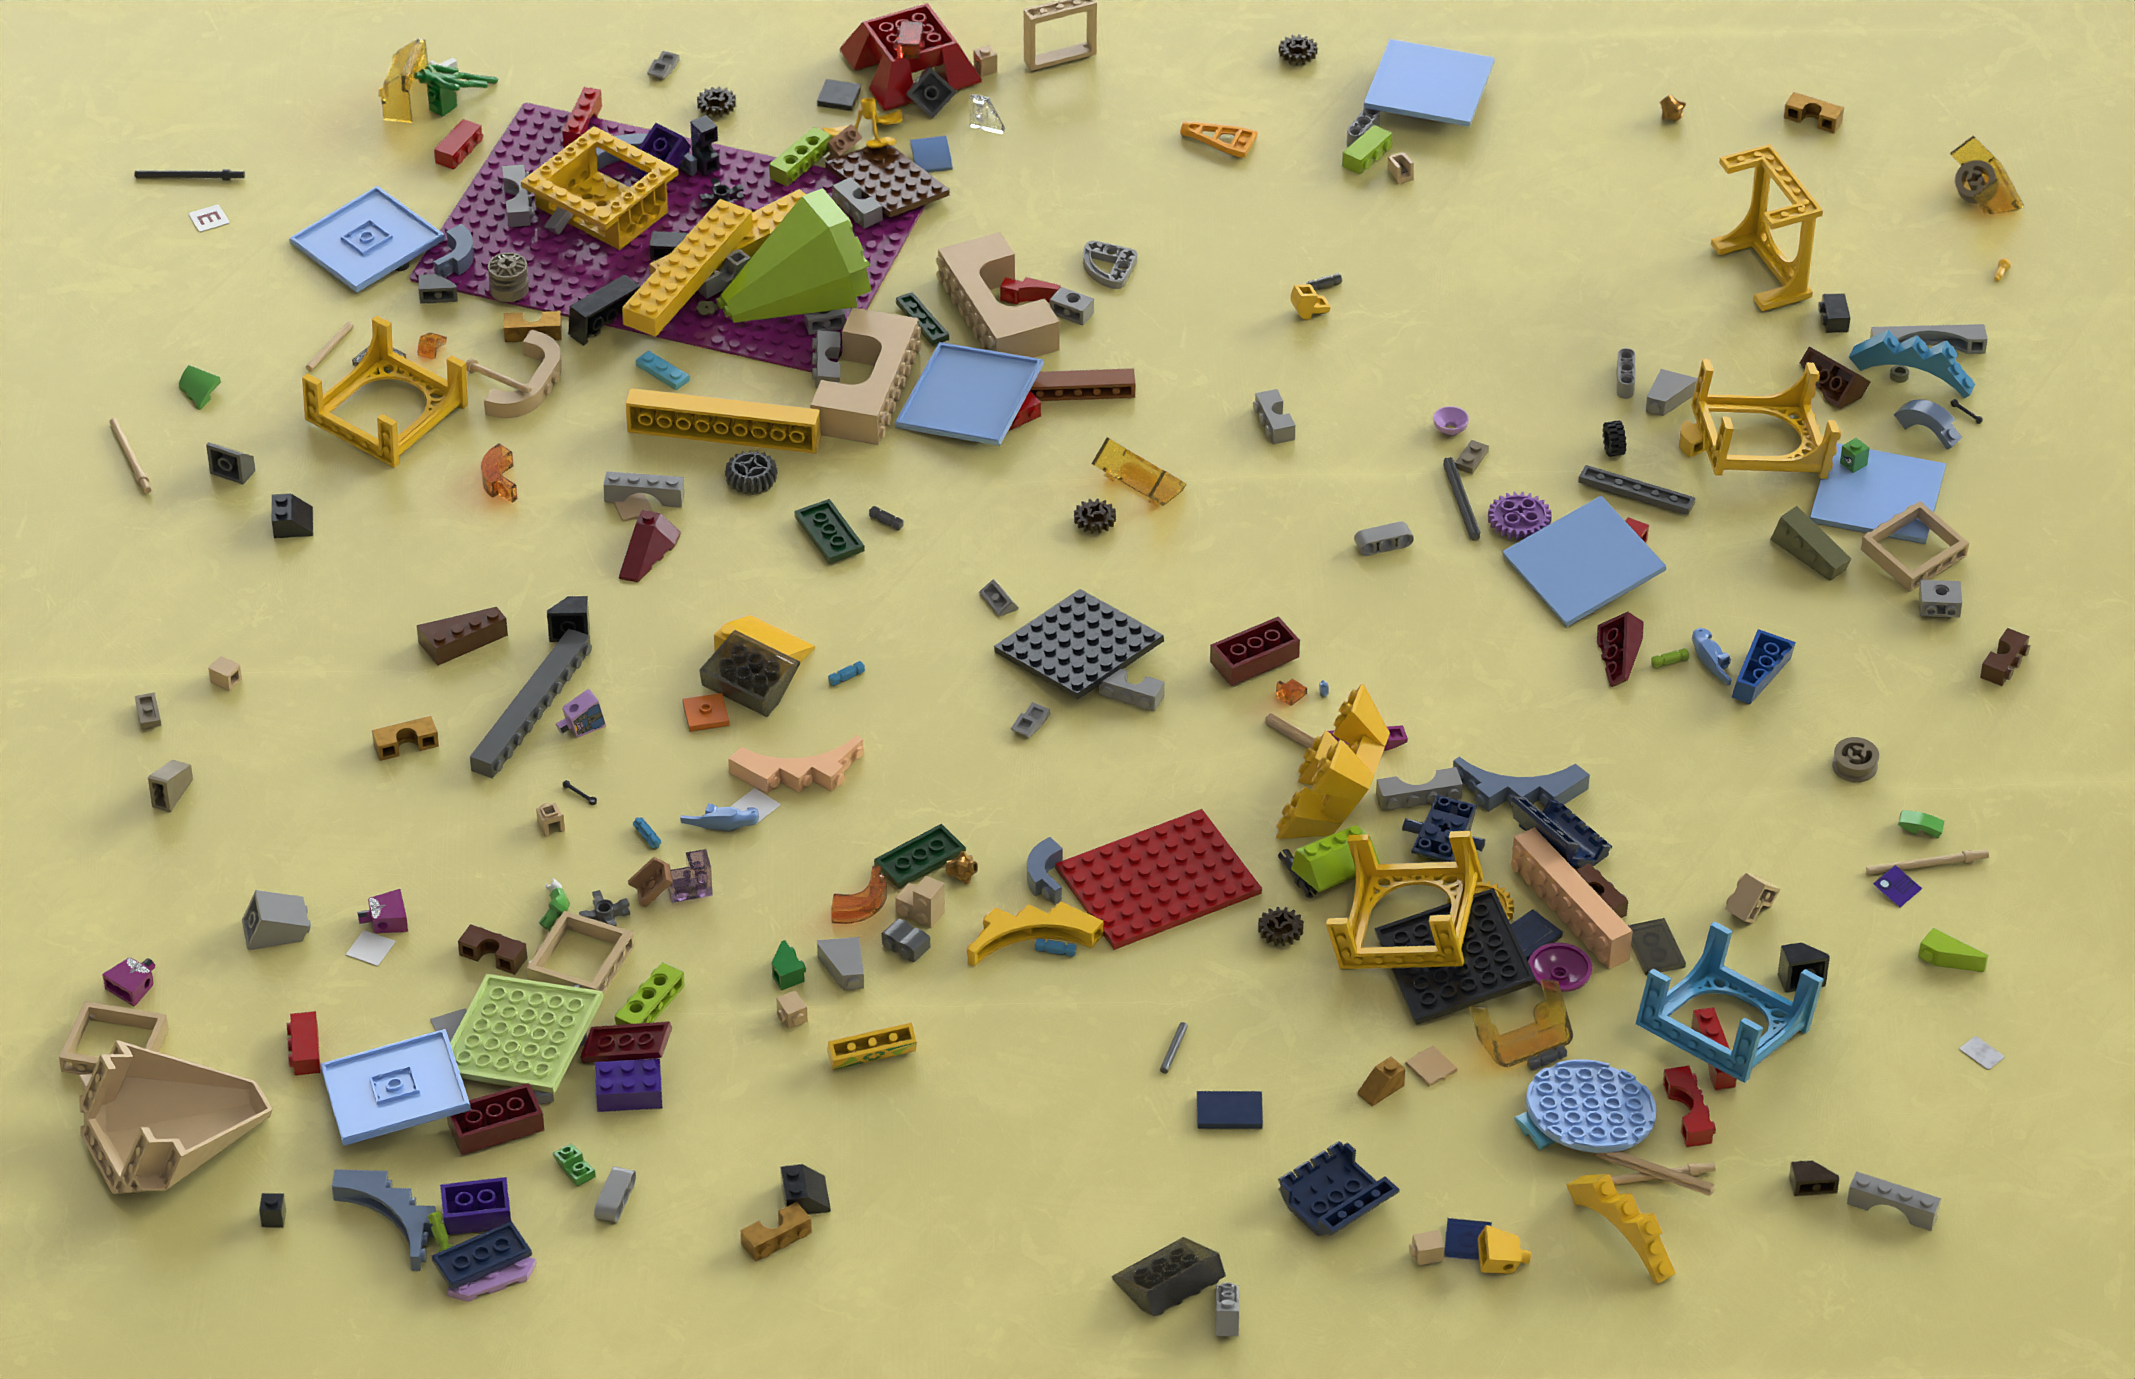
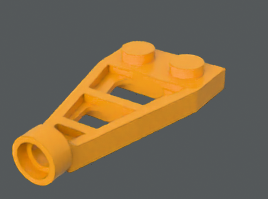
M1184 121L1181 126L1180 135L1191 136L1227 154L1245 158L1257 138V131L1236 126ZM1203 131L1215 132L1212 138L1202 133ZM1222 134L1235 136L1230 144L1219 140Z

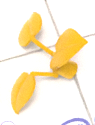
M862 99L855 129H858L861 115H863L864 119L872 120L875 139L868 140L866 146L881 148L896 145L894 138L878 137L876 123L889 125L902 122L901 109L878 117L875 99ZM822 126L823 131L831 134V137H835L848 127L826 128Z

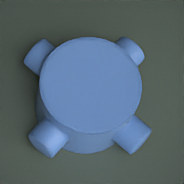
M1324 680L1319 683V693L1323 697L1329 694L1328 682Z

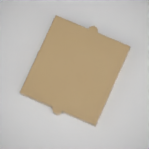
M644 493L632 494L627 497L625 502H613L623 522L635 518L638 519L642 510L653 512Z
M1434 1046L1423 1052H1418L1416 1056L1406 1061V1065L1429 1087L1440 1080H1445L1447 1076L1457 1071V1067Z

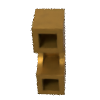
M1793 92L1785 104L1784 118L1801 123L1803 119L1813 117L1818 119V129L1835 133L1842 123L1844 107Z
M561 311L542 312L541 318L535 322L524 320L523 312L504 313L505 342H523L531 330L544 333L554 340H562Z
M431 716L372 730L373 745L380 761L398 757L399 746L407 742L416 744L419 751L439 747L438 732Z
M798 1202L778 1211L779 1227L766 1228L758 1221L740 1230L741 1245L755 1262L812 1233L811 1218Z

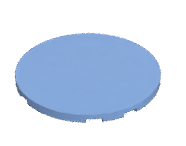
M1585 1059L1558 1062L1553 1067L1544 1068L1539 1071L1527 1089L1526 1109L1535 1126L1552 1140L1576 1150L1610 1153L1631 1148L1639 1144L1650 1134L1655 1123L1656 1103L1649 1089L1645 1085L1640 1084L1636 1077L1622 1068L1618 1070L1610 1067L1609 1063Z

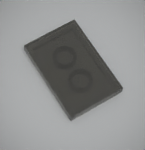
M1665 918L1628 925L1633 931L1631 946L1645 976L1652 969L1661 973L1686 967V961Z

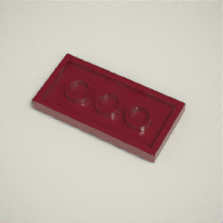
M670 1021L591 1027L580 1056L582 1063L662 1058L673 1027Z

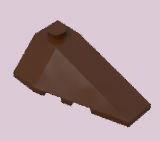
M1810 346L1799 362L1804 370L1806 363L1815 364L1816 370L1819 371V381L1816 382V387L1821 390L1823 397L1839 408L1861 399L1871 381Z

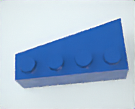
M1758 629L1737 678L1732 698L1751 704L1791 659L1796 642Z

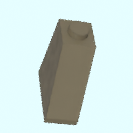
M171 760L149 775L148 783L152 807L168 812L173 810L193 780L190 764Z

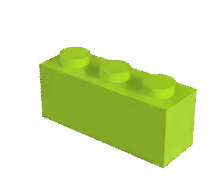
M1373 125L1343 151L1342 167L1359 175L1362 174L1376 160H1379L1385 152L1391 149L1393 144L1392 133Z

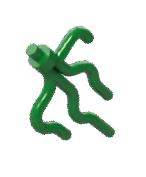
M427 64L425 69L414 73V79H418L420 83L429 84L434 82L441 88L450 91H459L460 88L469 87L487 88L488 83L496 84L498 82L497 77L459 72L456 67H446L437 64Z

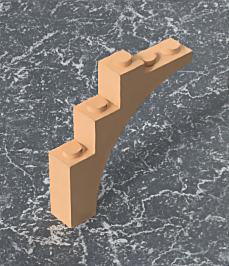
M856 735L846 744L832 751L804 758L769 757L741 747L728 758L729 773L767 794L773 788H776L780 782L800 793L812 781L832 792L844 782V771L848 770L850 765L863 755V739Z

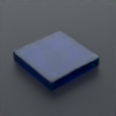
M1448 1218L1444 1257L1479 1260L1477 1238L1486 1225L1492 1226V1222Z

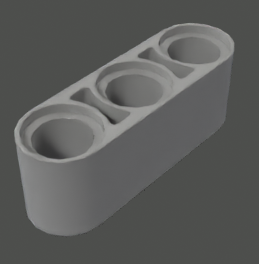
M1364 108L1347 130V147L1353 144L1373 125L1379 127V110Z
M1623 348L1619 350L1617 359V395L1621 398L1629 399L1634 395L1635 352L1632 349Z
M1396 522L1361 530L1355 534L1354 541L1361 554L1369 556L1408 547L1413 543L1414 536L1405 522Z
M615 1166L612 1168L596 1203L595 1218L618 1222L634 1187L636 1171Z

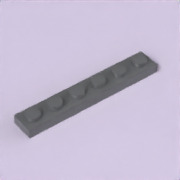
M1585 465L1579 475V483L1689 515L1695 504L1696 497Z

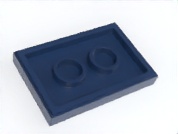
M1197 1091V1129H1263L1262 1091Z

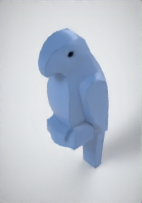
M1704 628L1694 630L1692 641L1698 658L1714 675L1727 685H1731L1732 679L1723 671L1728 668L1731 662L1730 655L1722 652L1719 645L1710 639L1712 638L1710 631Z
M708 804L704 815H681L680 820L681 823L705 829L734 831L739 827L757 824L759 811L754 807L741 811L734 807L718 808L714 804Z

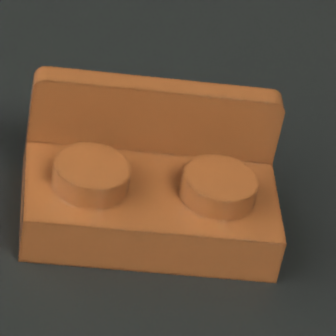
M852 124L827 142L831 148L829 150L830 155L825 158L827 161L841 156L862 139V136Z

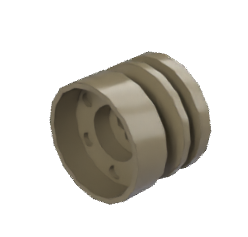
M513 252L497 254L488 262V275L492 297L503 302H514L524 298L529 292L528 269L525 258Z

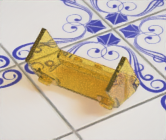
M417 38L399 49L396 54H393L392 64L378 93L382 101L384 120L412 123L410 89L415 80L414 73L425 69V66L428 64L425 39Z
M1974 135L1950 153L1961 166L1969 161L1981 160L1990 164L1994 169L1997 178L1973 196L1985 214L1987 212L1989 214L2018 211L2024 206L2003 165ZM1982 174L1985 183L1987 184L1989 177L1985 174Z
M1108 437L1091 463L1106 472L1104 476L1113 482L1115 479H1118L1150 498L1148 502L1156 507L1166 505L1180 494L1187 485L1177 477L1136 455Z
M1540 980L1546 1000L1535 1006L1533 1011L1534 1023L1499 1035L1498 1028L1491 1023L1486 1007L1469 1006L1478 1039L1496 1064L1502 1067H1510L1524 1062L1532 1056L1537 1057V1054L1552 1048L1555 1050L1557 1046H1566L1571 1043L1573 1031L1558 981Z

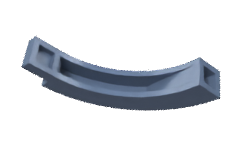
M625 134L614 137L639 148L647 134ZM598 147L596 148L597 169L622 160ZM689 150L678 167L693 176L697 173V160L693 155H690Z

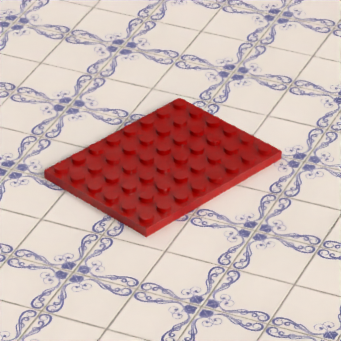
M1203 809L1055 863L1056 871L1089 915L1103 921V935L1114 950L1262 894L1260 884Z

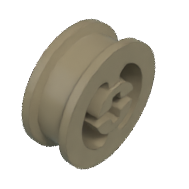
M1969 161L1963 164L1955 175V185L1958 193L1968 203H1984L1991 199L1997 191L1998 180L1994 169L1985 161ZM1982 174H1985L1989 177L1987 184L1985 183ZM1966 180L1971 190H1968L1964 187V183Z
M1850 737L1843 739L1836 745L1834 750L1833 770L1840 778L1849 782L1868 781L1877 772L1879 750L1872 742L1864 738Z

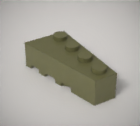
M1798 506L1780 517L1770 539L1829 581L1846 571L1852 559Z

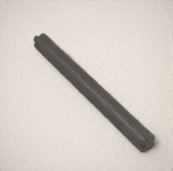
M1452 457L1444 458L1443 465L1469 536L1472 540L1479 539L1481 532L1454 459Z

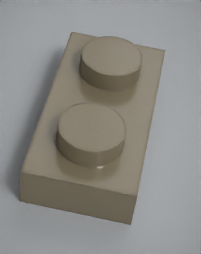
M1471 440L1455 462L1457 469L1473 474L1489 452V446Z
M155 692L135 696L141 729L162 726Z

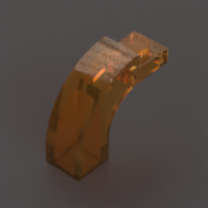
M500 443L492 447L482 459V483L485 491L492 498L499 494L502 498L513 503L518 499L516 484L502 476L504 472L513 467L512 451Z
M872 866L869 885L863 891L856 894H834L831 907L832 923H857L874 916L880 911L887 898V882H884L885 876L881 875V866Z

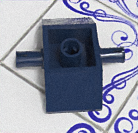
M1437 795L1423 823L1405 818L1402 831L1419 834L1411 853L1443 862H1456L1449 834L1452 831H1471L1477 805ZM1472 836L1476 850L1482 852L1485 846V839Z

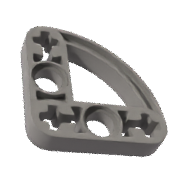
M1089 241L1086 243L1083 251L1084 267L1089 276L1098 283L1113 289H1121L1125 286L1137 263V251L1104 242ZM1092 258L1115 263L1110 274L1101 271L1093 263Z

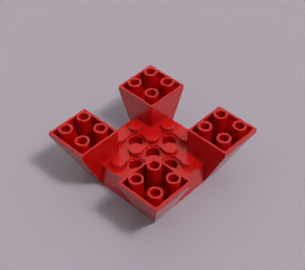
M928 3L863 21L840 47V52L854 71L879 64L869 86V92L883 111L914 102L906 94L913 84L912 73L925 70L927 66L934 67V71L954 90L982 82L981 77L958 42Z

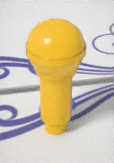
M2007 258L1999 260L1998 270L1994 278L1995 281H1999L2004 272L2010 269L2011 262Z

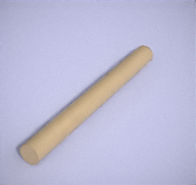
M350 321L306 365L308 371H312L353 328V324Z

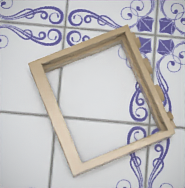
M1059 0L1024 9V62L1030 71L1097 54V2L1095 0ZM1087 11V42L1035 55V24Z
M1919 501L1914 505H1910L1902 513L1894 515L1889 521L1881 523L1873 531L1865 533L1862 537L1861 550L1911 592L1920 586L1921 580H1930L1966 557L1969 542ZM1918 518L1950 547L1918 568L1910 571L1878 542Z
M564 911L561 917L556 919L551 932L546 934L542 946L537 948L532 961L528 962L526 966L528 980L571 987L579 984V988L602 991L604 994L634 947L633 932ZM567 929L616 944L592 982L543 968Z
M84 1001L59 1056L61 1072L78 1075L93 1073L99 1057L75 1053L89 1020L151 1029L153 1031L145 1049L159 1052L169 1030L167 1015Z

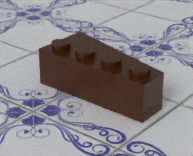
M492 607L417 625L418 643L439 666L508 636L507 619L497 607Z

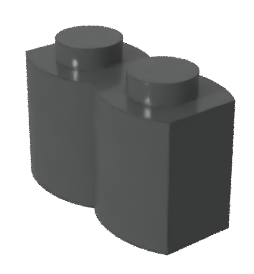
M897 919L881 933L883 946L889 951L899 953L905 960L915 962L931 948L930 936L902 919Z

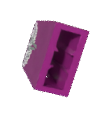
M401 889L370 897L368 899L369 910L357 912L359 924L372 922L375 933L408 932L407 916Z
M127 958L102 974L104 988L134 1007L154 984L152 970L156 967L155 963L149 958L145 959L142 963L133 958Z

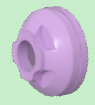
M1453 406L1438 409L1433 418L1435 427L1443 434L1450 436L1464 431L1469 422L1468 414L1461 408ZM1446 426H1454L1455 428H1454V429H1450V428H1445V427H1446Z

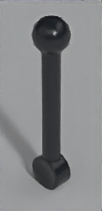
M1956 399L1950 402L1952 407H1958L1974 418L1978 424L1982 423L1983 418L1981 416H1976L1961 406Z
M568 780L563 781L562 785L564 788H569L589 801L590 805L597 803L596 797L586 795L572 786Z

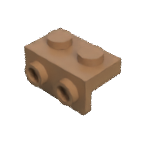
M656 857L648 861L628 880V885L637 889L639 904L647 907L652 901L656 900L673 883L670 865Z

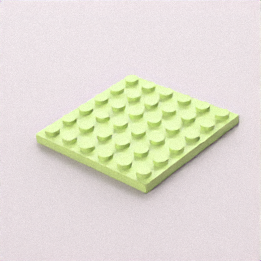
M486 974L450 1042L461 1078L511 1087L530 1083L532 1090L555 1093L604 998L603 992Z

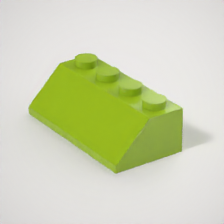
M1354 825L1298 848L1295 851L1291 869L1318 892L1356 877V868L1347 842L1348 836L1367 833L1357 825ZM1373 846L1374 853H1375V856H1376V859H1377V863L1380 864V862H1379V860H1378V857H1377V854H1376V851H1375V848H1374V846Z

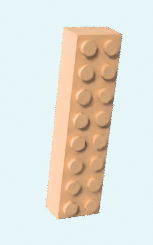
M1535 827L1514 836L1511 866L1515 872H1518L1523 877L1525 883L1536 891L1538 897L1548 904L1549 908L1560 917L1564 924L1568 925L1573 934L1579 937L1586 948L1591 950L1597 956L1599 962L1603 963L1608 969L1630 960L1633 932L1630 927Z

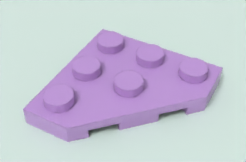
M531 1257L525 1258L454 1290L448 1287L447 1295L469 1302L477 1299V1295L505 1289L506 1285L517 1281L518 1283L525 1282L536 1266V1259Z

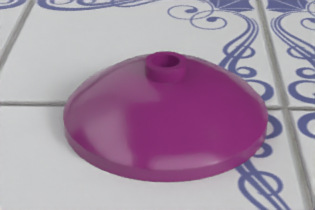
M1549 943L1536 949L1529 959V965L1536 978V983L1550 991L1570 992L1584 986L1592 975V962L1589 956L1582 949L1571 944Z

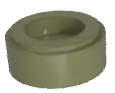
M1902 365L1893 366L1890 370L1891 380L1898 383L1906 382L1909 378V369Z

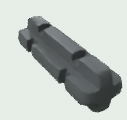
M1340 273L1333 274V276L1308 281L1306 284H1311L1316 291V289L1320 290L1331 287L1333 284H1341L1342 277Z
M872 506L869 509L870 517L877 518L878 521L888 526H892L897 530L904 526V520L891 513L881 510L876 506Z
M1564 1045L1557 1046L1555 1050L1552 1048L1537 1054L1538 1057L1532 1056L1528 1058L1527 1065L1531 1070L1540 1067L1539 1065L1544 1066L1557 1061V1058L1562 1059L1566 1057L1567 1049Z

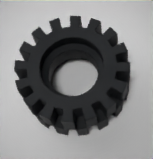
M1622 421L1604 422L1602 437L1604 438L1603 444H1605L1604 448L1608 457L1626 454L1627 443Z

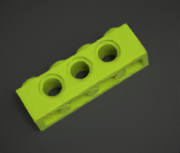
M816 127L811 128L769 164L770 179L785 186L790 185L829 152L831 148L827 142L831 140V134Z
M662 962L657 969L652 971L650 977L641 983L637 992L628 998L623 1008L616 1012L614 1017L615 1024L653 1023L684 988V972Z

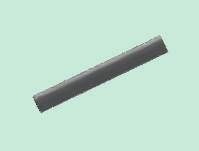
M1185 1022L1179 1024L1161 1065L1160 1071L1166 1074L1170 1069L1188 1027Z

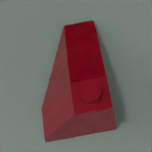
M642 510L635 524L619 579L639 582L652 569V565L657 560L661 561L664 558V554L675 547L680 536V530L661 513Z
M1628 611L1599 624L1597 628V644L1602 650L1601 657L1606 663L1605 671L1609 684L1612 687L1628 681L1643 640L1644 622Z

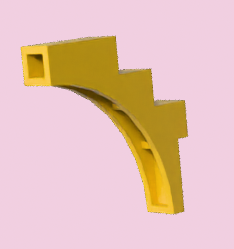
M1062 901L1055 908L1053 907L1049 914L1029 904L1023 910H1020L1016 916L995 907L990 913L985 915L983 919L984 929L980 932L978 938L969 944L966 953L968 954V964L975 967L985 957L1000 948L1013 943L1038 938L1066 940L1093 948L1103 936V921Z
M1610 1174L1582 1175L1566 1184L1575 1205L1586 1206L1595 1210L1608 1219L1627 1238L1646 1266L1654 1284L1660 1283L1676 1274L1659 1236L1663 1232L1655 1214L1640 1213L1632 1193L1618 1194Z

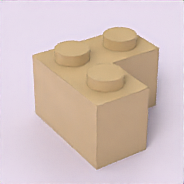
M1745 873L1739 878L1734 893L1728 897L1725 910L1743 921L1753 924L1762 906L1771 908L1781 889L1761 877Z
M928 876L918 886L908 883L895 898L896 913L932 928L945 913L944 883Z

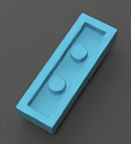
M649 350L635 359L636 366L675 390H678L690 381V376Z

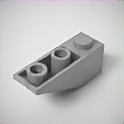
M1230 1282L1216 1285V1336H1239V1285H1234Z

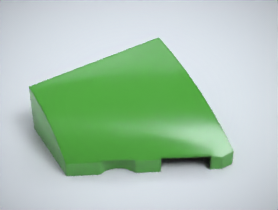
M188 365L180 378L179 388L187 393V397L190 400L193 399L196 407L201 410L211 400L210 393L221 383L219 376Z

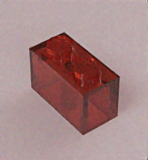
M902 21L901 28L897 29V39H895L894 49L898 50V58H920L924 38L923 23Z

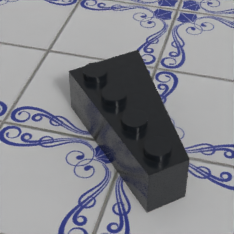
M623 275L570 305L568 335L583 346L587 344L590 336L598 335L601 332V327L606 323L610 325L614 322L618 313L623 314L622 307L641 286L628 276Z

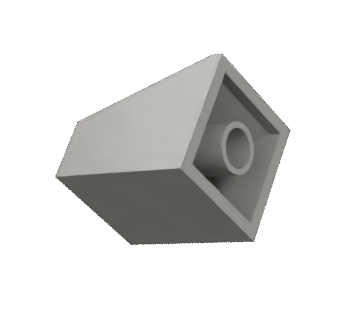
M255 890L242 918L247 949L254 950L303 941L311 927L307 917L308 908L305 906L304 898L302 896Z

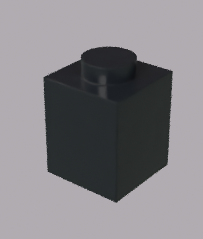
M262 1193L259 1207L262 1227L284 1228L286 1216L284 1193Z

